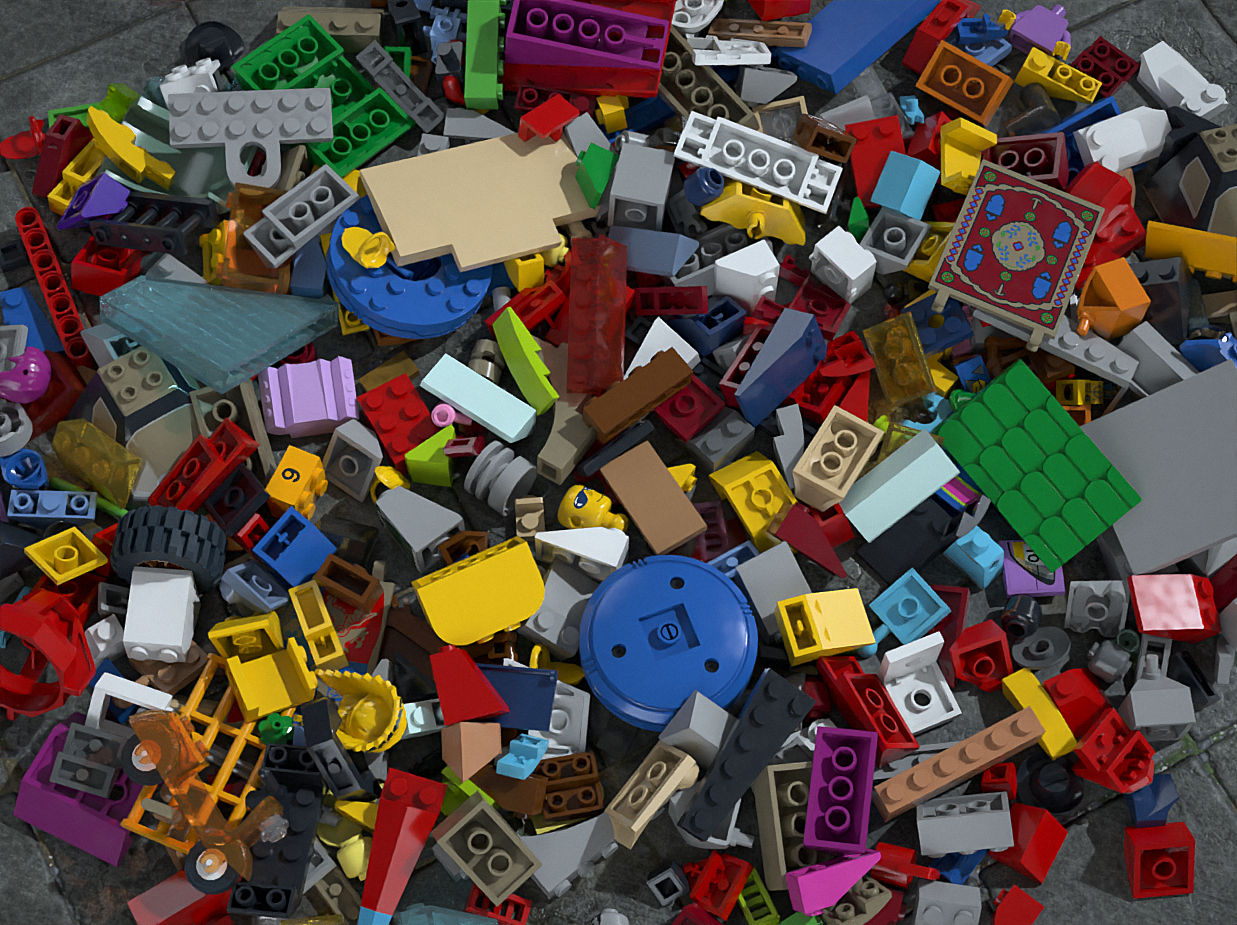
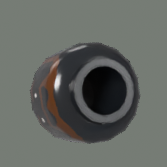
M1016 595L1011 597L1006 602L1000 622L1003 629L1014 638L1032 636L1037 631L1042 618L1041 606L1029 596Z

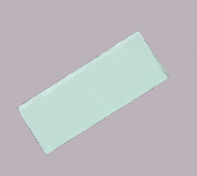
M446 353L420 384L422 388L509 443L533 435L536 430V410Z
M924 428L855 482L843 501L839 502V505L848 519L870 543L960 472Z

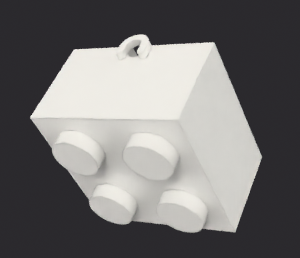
M838 226L815 244L814 252L809 256V259L812 261L811 272L823 284L830 287L849 304H852L871 288L877 261L869 250H864L856 242L851 233L845 232Z

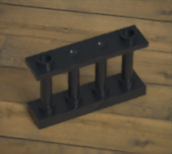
M129 190L130 193L125 200L128 204L124 211L115 216L111 221L93 218L89 220L96 245L182 256L188 253L184 237L196 226L215 229L220 224L214 199ZM130 218L137 219L133 223H126ZM151 221L158 222L155 226L148 225ZM173 224H181L177 229L170 228Z

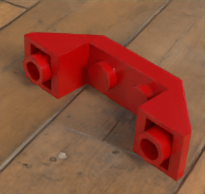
M942 0L917 29L903 58L902 65L922 75L941 40L944 41L963 18H973L980 10V5L970 0Z

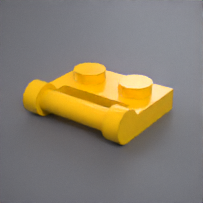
M223 220L209 234H203L199 237V245L202 247L203 253L202 278L207 281L209 289L216 288L236 271L234 222Z

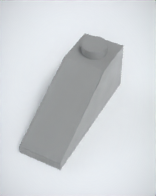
M447 108L443 136L449 137L450 148L515 133L474 110Z

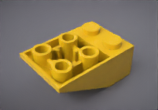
M858 588L804 594L778 601L774 614L791 666L817 660L820 656H832L876 643Z

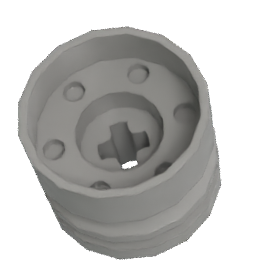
M493 441L483 449L470 467L465 478L464 490L470 494H475L479 500L488 498V506L503 516H508L515 510L514 500L526 496L531 490L537 477V466L521 456L513 460L514 451L509 448L505 449V445L499 441Z

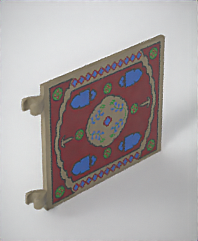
M983 159L928 288L938 292L931 309L942 313L948 297L959 300L1031 330L1032 333L1026 349L1036 352L1043 336L1053 340L1056 336L1105 208Z

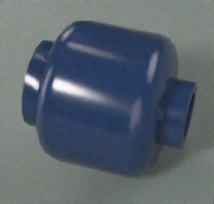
M706 166L698 168L684 181L685 197L690 203L700 207L719 198L724 189L722 175L714 168Z

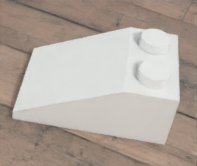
M594 527L538 532L535 536L537 560L551 564L553 559L558 557L590 579L601 583L614 571L626 565L628 560L629 536H626L624 532L616 528Z

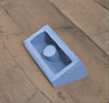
M748 540L707 564L718 569L732 580L735 574V567L760 555V553L751 541Z

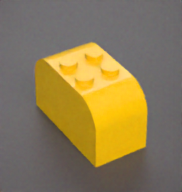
M519 536L411 582L427 622L442 640L453 645H467L475 641L481 644L494 638L493 633L502 629L508 632L520 627V621L531 617L538 611L545 595L544 583L528 543Z

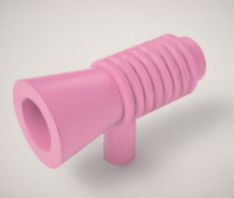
M443 400L436 404L431 415L432 421L439 427H447L450 424L454 426L456 423L471 426L473 420Z

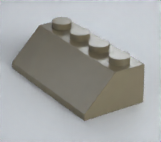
M284 6L278 12L276 35L310 14L344 49V53H361L374 40L383 48L386 11L385 8Z
M242 375L189 392L201 435L209 439L227 417L260 445L246 459L244 464L266 489L277 467L252 380Z
M813 761L766 766L753 782L767 891L788 889L785 873L834 859V856L803 846Z

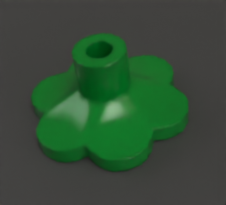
M278 713L268 715L267 720L260 722L258 727L259 732L262 734L261 742L266 746L267 743L287 745L288 741L293 740L294 735L292 718L289 716L281 717Z

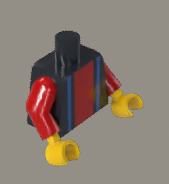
M453 39L438 45L436 49L435 74L447 102H456L466 107L464 98L466 41ZM472 109L481 115L489 111V109Z

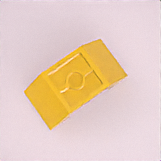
M756 451L708 475L721 500L725 498L729 500L751 536V543L760 554L782 543V541L766 532L784 502L794 504L797 500L771 460ZM790 547L793 554L797 553V551Z

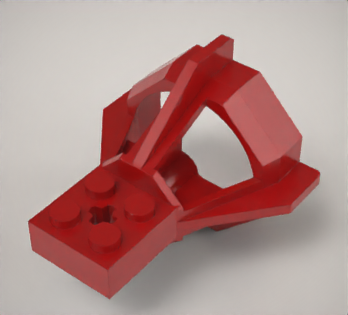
M86 572L56 585L44 573L29 594L24 595L21 600L12 605L7 603L0 606V630L20 637L23 644L32 649L19 675L12 673L0 663V707L7 709V719L15 721L20 714L31 718L63 706L70 695L78 697L83 693L96 674V667L83 627L98 607V584L100 582L107 583L106 578ZM50 661L59 681L38 683Z

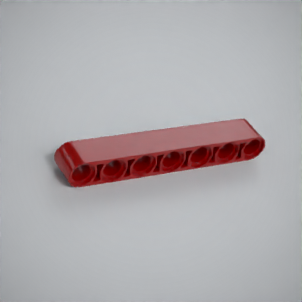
M23 207L16 213L15 222L61 342L72 366L78 371H87L95 365L96 361L80 334L85 328L38 211L33 207ZM76 330L74 333L68 334L70 331ZM80 352H85L83 355L77 356Z

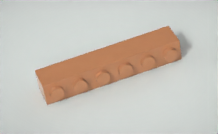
M1029 706L875 786L871 799L883 820L887 822L1038 743L1046 731Z

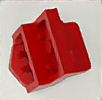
M1114 708L1105 709L1073 750L1079 758L1072 765L1071 769L1081 778L1118 791L1120 794H1131L1152 784L1154 772L1152 756L1156 752L1139 730H1130Z

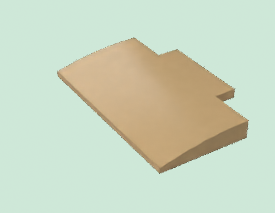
M563 131L561 139L558 141H554L549 136L542 139L536 135L524 142L518 137V133L369 167L359 171L381 229L388 235L396 247L391 253L397 267L452 253L459 272H464L560 247L562 240L556 226L596 217L601 207L598 202L595 210L590 208L575 178L579 166L575 165L577 156Z

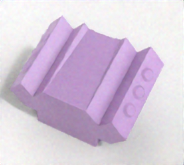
M338 356L331 362L318 359L317 361L303 364L286 363L278 369L266 366L258 372L267 433L275 435L290 434L291 438L334 433L335 428L352 419L359 420L352 362L350 359Z

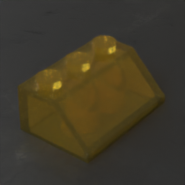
M906 312L863 330L889 409L908 406L926 399L937 392L911 312Z
M84 418L59 422L51 447L63 467L118 508L125 509L141 459Z

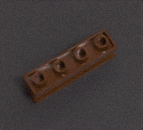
M673 347L665 352L661 350L651 358L648 364L643 367L640 365L634 368L629 373L628 378L622 382L616 381L611 384L605 394L599 398L595 396L588 400L583 408L582 420L588 428L591 426L595 428L596 437L602 444H605L689 385L692 381L693 370Z

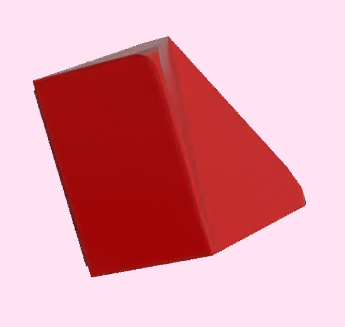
M999 763L984 770L980 784L983 794L1007 791L1008 800L1015 799L1017 792V770L1014 763Z

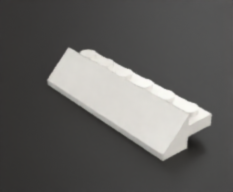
M691 111L673 155L701 167L714 168L724 176L824 214L827 212L843 169L818 159V154L806 151L795 145L724 118L717 117V120L694 111Z

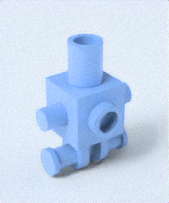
M432 6L430 19H434L433 26H424L423 30L424 36L430 37L433 50L431 60L435 64L437 61L436 49L439 44L453 39L462 41L467 39V33L462 32L461 24H467V13H462L461 9H455L454 12H451L450 7L439 9Z

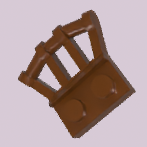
M991 336L984 339V348L987 350V363L985 366L988 372L993 374L994 379L1018 359L1029 361L1030 365L1027 367L1043 385L1075 373L1073 363L1039 347L1036 352L1026 349L1028 342L1018 337L1000 339ZM1022 349L1003 358H998V350Z

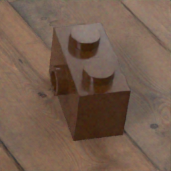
M329 553L314 576L321 590L367 615L370 614L384 592L379 579L369 575L363 567L355 563L351 565Z

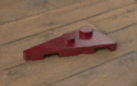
M928 584L951 610L946 617L928 632L931 635L939 631L944 640L938 660L949 688L956 689L957 677L954 675L949 649L965 629L970 590L964 587Z

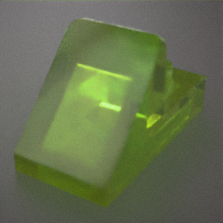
M124 83L108 84L107 96L95 109L105 111L111 119L120 124L130 103L141 97V95Z

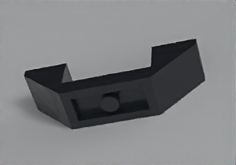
M329 696L302 705L301 715L306 749L334 797L342 801L366 803L379 799L382 789L372 771L368 770L359 774L336 734L342 719Z

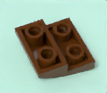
M594 751L542 759L536 766L537 775L548 777L543 803L545 824L597 816L604 813Z

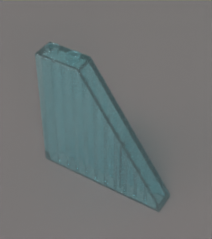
M139 276L100 297V320L220 394H224L338 326L340 303L324 299Z

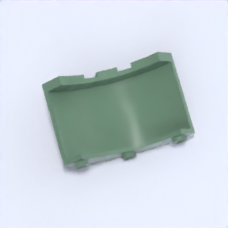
M142 96L130 103L121 124L127 125L136 134L135 146L145 148L157 160L165 161L171 165L173 170L176 171L174 184L168 191L147 177L138 184L121 171L106 155L96 176L105 172L128 190L214 199L218 214L230 211L239 191L231 185L227 176L225 146L171 149L169 111ZM247 146L240 154V160L246 167V173L259 146Z

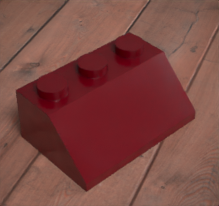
M1063 132L997 138L996 145L984 150L983 159L1063 192L1067 188L1069 168Z

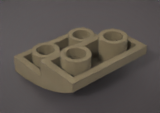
M865 874L833 906L823 908L824 912L819 914V916L827 925H864L891 899V891Z

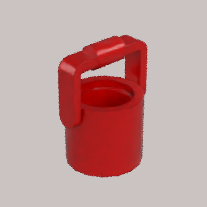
M884 842L878 843L875 851L880 852L881 859L871 868V877L877 882L908 889L913 876L937 881L940 878L938 869L916 865L917 851L915 849Z

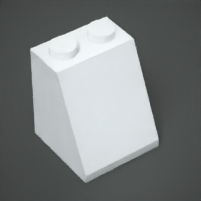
M134 566L123 643L128 658L139 661L146 659L162 660L167 663L186 662L201 607L192 571Z

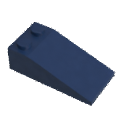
M784 308L735 392L734 396L746 421L754 428L816 370L820 361L825 358L827 346L813 314Z

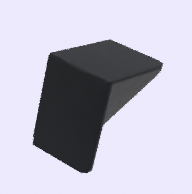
M675 859L651 871L646 881L663 906L688 893L690 888L687 876Z

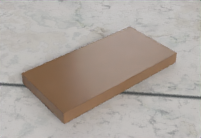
M648 440L599 469L601 475L656 556L665 555L707 530L706 523Z

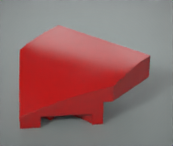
M717 850L713 851L710 857L695 864L689 862L683 865L684 873L688 877L691 889L690 898L710 915L724 921L727 920L754 868L749 862L726 853L721 855Z

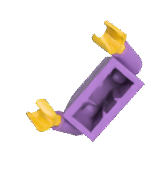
M1055 4L1050 10L1037 5L1032 10H1026L1017 14L1005 9L996 21L1005 24L1006 30L1012 27L1008 43L1029 55L1034 47L1052 57L1058 55L1063 57L1062 60H1066L1071 51V34L1067 31L1069 23L1063 18L1066 11L1061 5Z

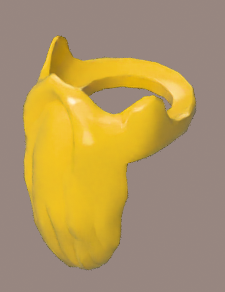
M350 227L344 229L343 236L341 237L344 249L355 261L367 269L379 268L384 265L389 252L396 249L393 242L384 232L372 234L363 228Z
M390 466L375 467L374 472L376 476L370 488L371 499L374 503L378 500L376 488L380 482L391 490L397 486L407 490L410 489L409 481L395 468Z
M538 643L534 646L530 657V668L557 670V680L571 686L578 684L585 678L583 669L578 665L551 662L549 650L545 645Z

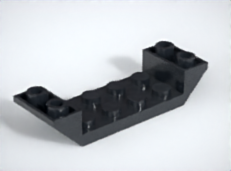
M267 743L261 767L269 768L280 785H285L288 791L286 797L266 814H256L241 881L233 883L227 913L290 919L301 904L325 797L326 781L306 746Z

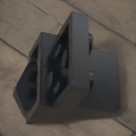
M1178 106L1167 108L1166 114L1172 130L1165 137V143L1159 155L1156 170L1159 171L1199 133L1222 126Z

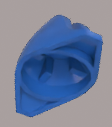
M22 448L14 454L0 457L2 475L16 489L39 490L41 486L44 488L49 486L46 465L38 452Z

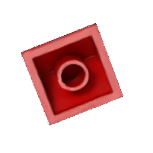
M1014 803L1010 809L1014 846L999 852L989 850L987 855L1042 885L1068 831L1047 809Z

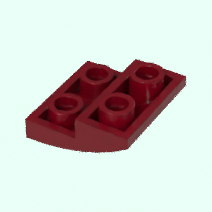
M1099 36L1088 50H1083L1070 66L1101 82L1102 85L1097 93L1106 98L1114 96L1140 70L1141 65L1106 39Z

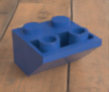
M291 506L252 551L256 558L294 588L309 582L316 575L329 553L334 554L337 548L309 520Z

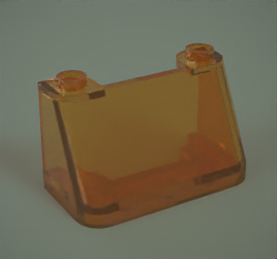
M235 182L234 192H228L226 208H230L231 212L224 262H218L216 278L221 279V285L268 305L284 308L290 281L289 268L291 256L277 268H266L243 233L264 218L262 210L288 191Z

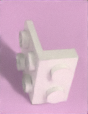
M206 58L196 62V66L187 68L186 65L173 68L172 73L166 75V79L160 84L168 110V94L219 92L212 75L220 66L219 60L211 61L210 58Z

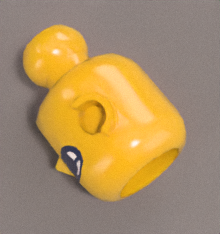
M574 485L569 488L561 501L557 514L559 523L569 529L603 527L606 529L616 528L625 533L629 525V519L626 515L611 513L612 502L608 497L581 485Z

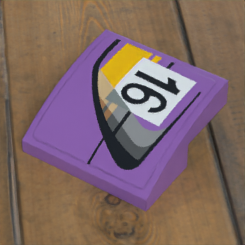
M1024 540L999 541V546L1004 551L1002 579L1007 598L1016 595L1040 597L1065 594L1062 566L1051 573Z

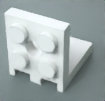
M939 631L886 652L877 674L913 736L954 720L962 714L936 662L944 644ZM923 693L928 696L930 703L927 706H919L914 701V695Z

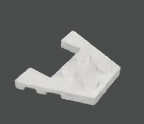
M685 33L684 39L692 48H697L693 49L692 57L695 65L736 66L747 64L751 67H763V64H770L771 52L764 42L731 38V41L718 40L716 36L709 35L706 38H695L693 33Z
M504 658L503 666L530 668L509 658ZM557 680L549 732L528 730V735L549 740V746L542 759L585 752L590 693ZM510 748L501 749L502 754H498L494 758V765L497 766V762L509 753Z

